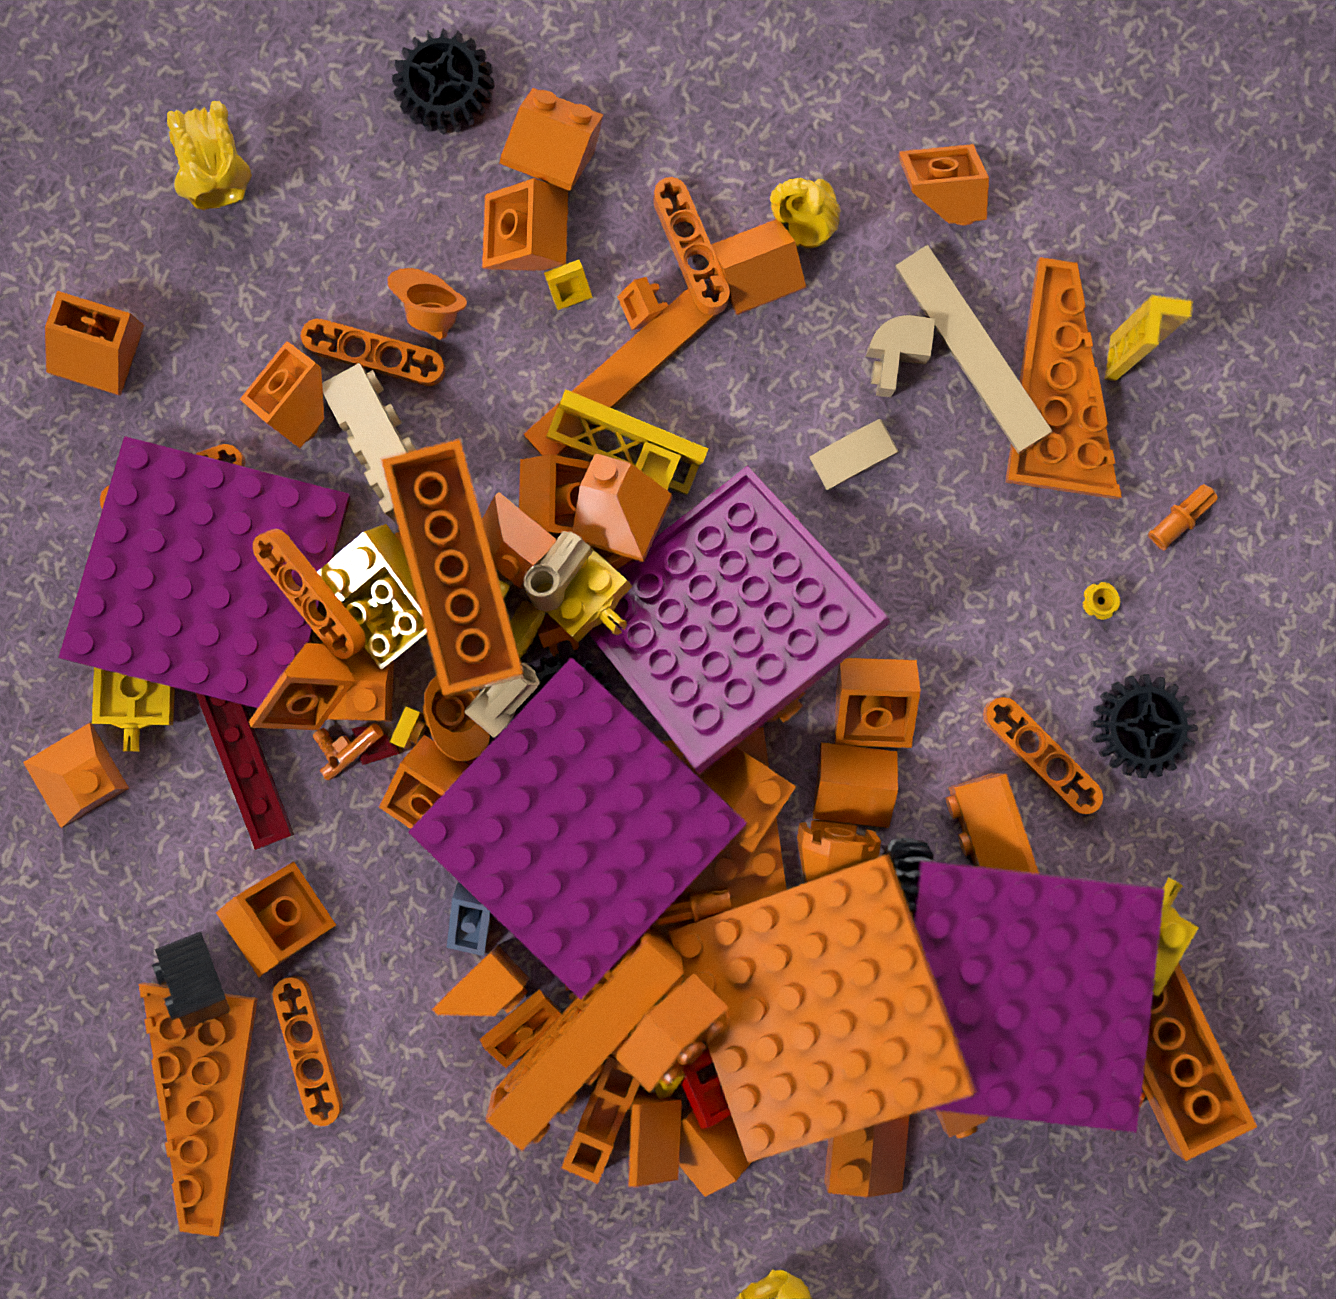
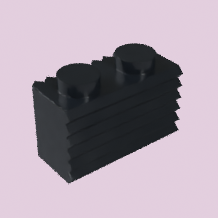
M201 931L155 949L159 962L152 964L159 986L167 984L171 996L164 998L172 1021L179 1018L184 1029H190L192 1026L205 1023L207 1020L220 1017L223 1013L230 1011Z

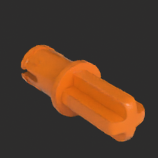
M1205 484L1200 485L1179 506L1173 505L1170 508L1171 513L1153 530L1148 532L1149 538L1161 550L1165 551L1185 530L1193 529L1196 526L1195 521L1217 502L1218 496L1215 491Z
M728 888L693 895V892H688V897L674 900L655 920V923L660 926L693 919V922L696 923L698 919L732 910Z

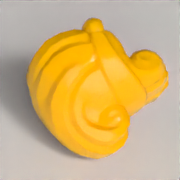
M803 178L789 179L783 184H779L772 191L770 201L773 215L778 221L788 223V232L795 240L796 247L799 244L805 248L821 246L837 231L840 223L841 209L836 201L832 186L826 180L817 179L813 182Z

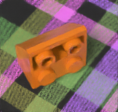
M57 291L45 325L46 372L121 396L144 324L131 313Z

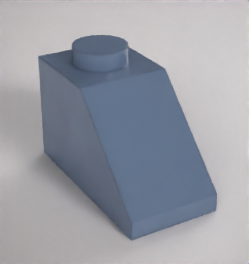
M459 881L452 897L447 948L484 956L494 915Z

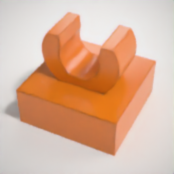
M647 277L634 279L617 296L632 330L645 327L668 306L667 302L658 304L654 294L660 289V286L655 283L649 284Z
M549 614L545 615L542 624L537 630L543 648L549 646L551 654L555 657L556 654H559L557 643L569 640L573 650L578 649L579 643Z

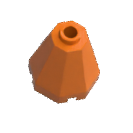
M812 820L810 828L806 822L799 823L797 842L804 883L878 858L881 846L880 838L874 831L866 829L865 836L857 834L858 826L848 823Z

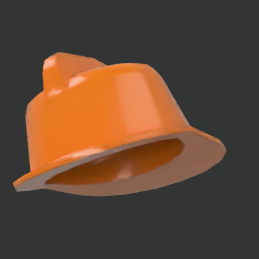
M403 268L391 272L387 278L390 290L404 303L409 325L415 329L426 331L439 340L446 338L448 330L456 322L458 312L467 306L466 298L453 290L441 278L426 271L415 268Z
M437 674L428 683L424 693L423 717L426 725L430 728L436 746L452 759L470 761L478 758L487 748L490 734L465 714L464 711L480 691L475 690L446 698L443 696Z

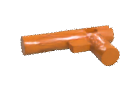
M373 723L352 742L349 741L347 736H340L334 742L331 740L332 737H330L326 728L316 731L312 736L328 760V763L320 769V773L323 774L326 780H332L383 736L382 728Z

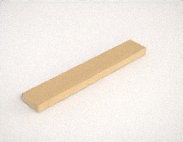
M926 245L895 265L898 274L926 316L935 319L934 328L1017 453L1021 454L1051 435V428L930 247Z

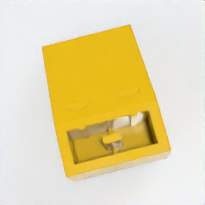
M387 524L361 533L317 571L363 629L366 637L364 647L381 670L427 634L405 549Z

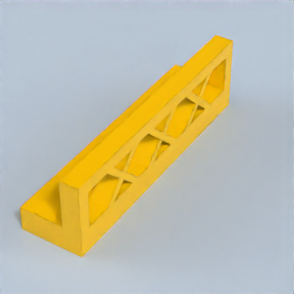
M1151 295L1110 335L1105 380H1118L1191 317L1193 301Z
M566 389L546 436L548 439L594 457L596 453L631 463L634 466L636 464L633 463L628 449L640 444L644 445L645 441L681 456L680 461L690 464L683 484L671 480L669 488L688 495L697 470L704 462L708 452L706 447ZM564 412L579 418L585 433L573 438L558 433L557 429ZM587 422L598 427L590 430ZM603 430L613 432L620 447L608 453L599 450L592 435ZM587 437L590 445L582 443L579 440H582ZM622 437L630 439L634 442L625 445V442ZM623 452V455L626 460L616 457L614 455Z

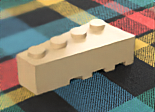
M358 363L323 382V394L338 424L344 432H347L349 436L347 440L354 455L361 465H365L367 471L364 474L370 486L374 489L380 499L382 498L379 504L383 512L397 524L381 459L414 451L416 448L409 436L404 439L401 438L396 426L402 424L392 404L384 406L378 393L384 391L374 371L366 373L361 364Z

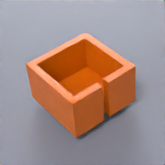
M692 974L645 1015L615 1058L649 1092L661 1082L668 1086L683 1071L684 1067L681 1063L683 1065L687 1062L692 1064L707 1048L703 1040L708 1043L722 1029L724 1025L719 1020L729 1007L701 979Z

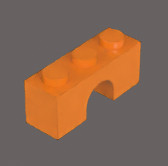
M612 1053L603 1063V1070L595 1082L561 1169L596 1184L599 1183L614 1147L623 1118L627 1110L630 1109L640 1082Z

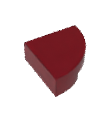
M368 727L351 728L354 740ZM383 734L381 738L360 755L362 765H367L401 754L397 745L390 742L391 739L387 734Z

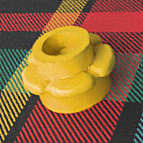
M1109 583L1091 584L1083 593L1085 600L1082 605L1084 611L1090 616L1094 615L1099 620H1105L1112 617L1113 612L1119 609L1120 596L1114 586ZM1099 597L1104 599L1103 604L1098 603Z

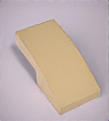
M878 419L816 452L809 458L826 489L831 490L857 474L867 471L894 456L899 451L881 419Z

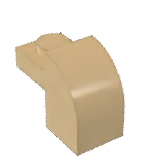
M910 315L898 316L885 322L876 331L866 352V357L880 359V361H874L871 374V384H877L876 396L891 397L896 389L899 361L917 364L927 363L931 357L935 326L934 318Z

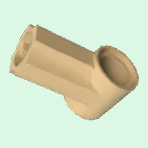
M563 531L540 564L531 567L524 577V585L532 605L536 609L543 612L552 611L562 604L564 591L592 553V548L581 537L572 532ZM544 583L553 584L552 588L545 593L536 592L537 588Z
M520 663L524 678L484 688L464 711L465 714L493 738L506 727L516 714V709L540 684L536 672L526 663Z

